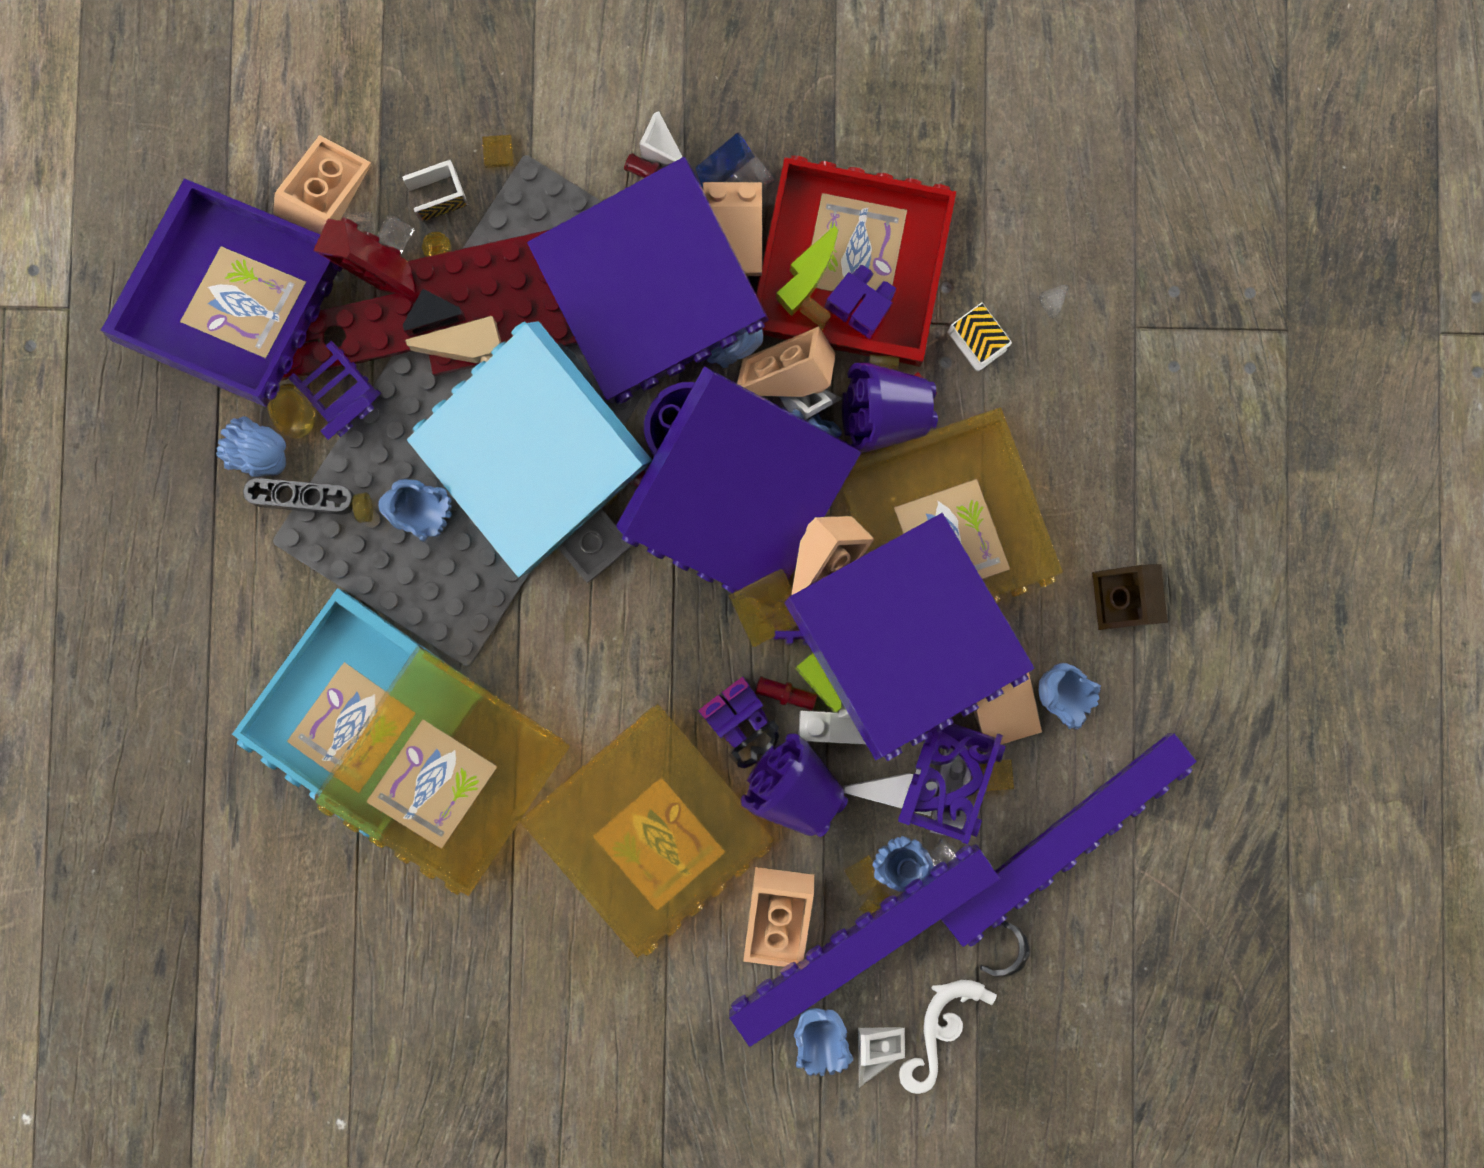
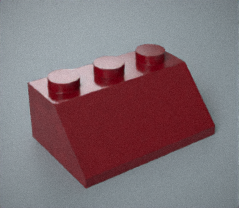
M344 217L341 220L327 219L313 250L314 252L377 290L414 297L416 292L411 267L408 261L400 256L401 251L389 245L383 246L379 243L380 238L372 233L359 231L357 229L358 224Z

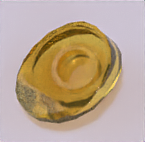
M280 385L277 396L270 400L267 406L268 415L274 426L284 435L290 438L304 437L312 431L315 425L316 414L314 406L295 385Z

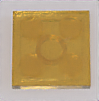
M782 569L728 595L753 648L775 637V631H787L797 625L784 603L792 595V588Z

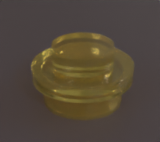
M441 232L429 233L423 239L422 251L426 257L446 253L451 250L449 238Z

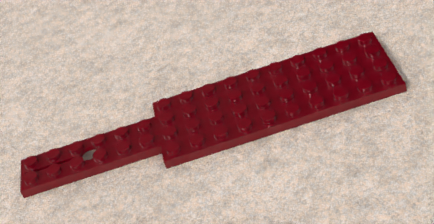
M549 230L410 260L408 263L411 267L416 292L413 298L395 293L320 310L318 318L315 322H311L306 331L305 342L308 343H304L301 348L297 349L293 356L292 367L287 374L283 375L281 381L289 379L293 373L297 377L310 375L333 356L324 342L326 330L333 326L341 327L345 331L346 339L338 349H342L345 352L346 358L355 364L413 352L407 346L406 339L493 316L496 321L501 342L510 340L513 337L511 334L512 330L520 323L539 321L557 344L561 343L564 346L578 344L527 243ZM422 289L459 307L466 319L410 337L403 329V323ZM428 354L434 376L473 368L479 364ZM337 359L325 371L344 366Z

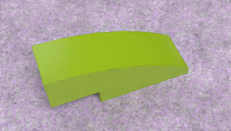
M835 225L790 265V272L795 277L776 293V300L791 316L807 301L828 267L839 231Z

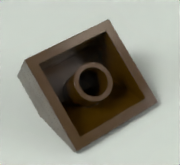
M1161 564L1136 565L1092 572L1098 630L1168 623Z

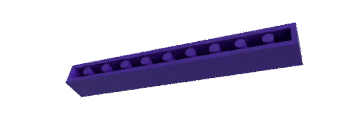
M1167 733L998 867L995 871L1000 878L999 881L941 919L962 947L967 944L970 947L975 945L984 937L982 932L990 926L995 928L1007 919L1005 914L1013 907L1020 909L1030 901L1029 895L1037 888L1039 891L1047 888L1054 881L1052 876L1060 870L1063 873L1068 871L1077 863L1075 858L1083 852L1088 854L1100 845L1098 840L1108 833L1111 836L1123 827L1122 821L1129 815L1135 817L1147 807L1144 803L1153 796L1157 799L1164 795L1170 789L1168 784L1177 778L1180 781L1193 771L1191 766L1197 761L1175 733Z
M978 845L962 847L955 853L956 857L948 863L943 861L935 865L930 870L931 874L923 880H920V878L913 880L905 887V892L897 897L895 895L889 896L881 902V908L872 914L870 912L862 914L856 919V925L847 931L845 928L837 931L830 937L831 941L823 947L817 945L805 954L806 958L798 964L796 962L788 964L781 970L780 976L774 980L770 978L764 980L756 987L757 991L746 997V995L737 998L731 1004L732 1008L729 1009V1019L748 1046H753L999 881V876Z

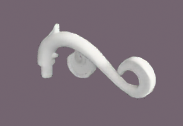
M958 980L931 987L937 993L932 998L924 1019V1036L930 1073L924 1081H917L913 1078L912 1072L914 1068L925 1065L923 1059L913 1058L904 1062L900 1068L899 1078L907 1091L921 1094L932 1089L938 1075L936 1038L946 1042L954 1041L962 1032L963 1023L960 1017L954 1013L943 1014V1019L947 1021L946 1026L941 1027L938 1024V1018L943 1007L958 997H962L961 1002H965L968 999L975 1001L980 999L993 1005L997 994L985 989V985L972 980Z

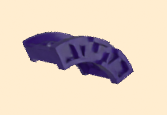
M951 724L939 732L934 727L928 730V738L925 739L916 768L920 769L921 772L920 775L915 773L913 775L898 822L907 825L911 823L968 844L971 835L977 837L982 823V819L977 818L994 763L995 761L1001 762L1006 746L1000 744L1003 735L997 733L995 738L956 724ZM950 748L953 749V751L946 756L941 755L938 751V749H945L948 753L950 751ZM977 750L985 752L986 754H980L977 752ZM959 755L967 765L972 780L956 791L946 794V785L942 775L929 766L930 764H948ZM986 763H987V766H986V769H985V772H984V775H983L979 764H986ZM935 782L939 789V796L934 797L936 788L928 790L926 784ZM979 790L973 806L967 798ZM950 807L949 814L954 822L957 811H963L966 814V822L962 829L943 823L944 808ZM937 810V820L916 814L914 812H929Z

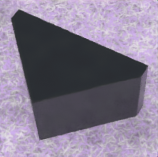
M422 289L403 323V329L410 337L466 319L459 307Z

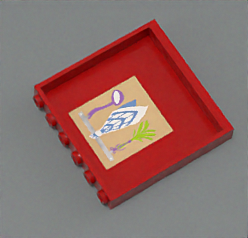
M802 156L784 157L762 265V276H760L757 297L769 321L763 323L765 326L762 329L763 336L788 340L816 327H820L833 350L920 367L924 360L957 191H952L950 187L942 184H934L933 187L922 185L921 181L907 178L905 181L893 179V176L887 173L867 174L863 169L857 167H849L848 170L837 168L836 164L827 161H821L819 164L812 163ZM835 225L839 231L828 267L807 301L791 316L776 300V293L795 277L790 272V265ZM860 265H864L872 271L873 277L867 285L875 291L883 281L896 288L889 311L870 339L848 325L851 316L844 322L824 308L827 298L848 272L852 274ZM861 300V301L859 302V304H858V305L856 306V308L854 309L853 313L855 312V310L858 308V306L860 305V303H861L863 300Z

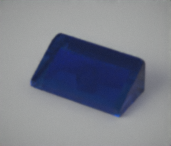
M739 132L695 167L702 188L703 182H725L755 157Z

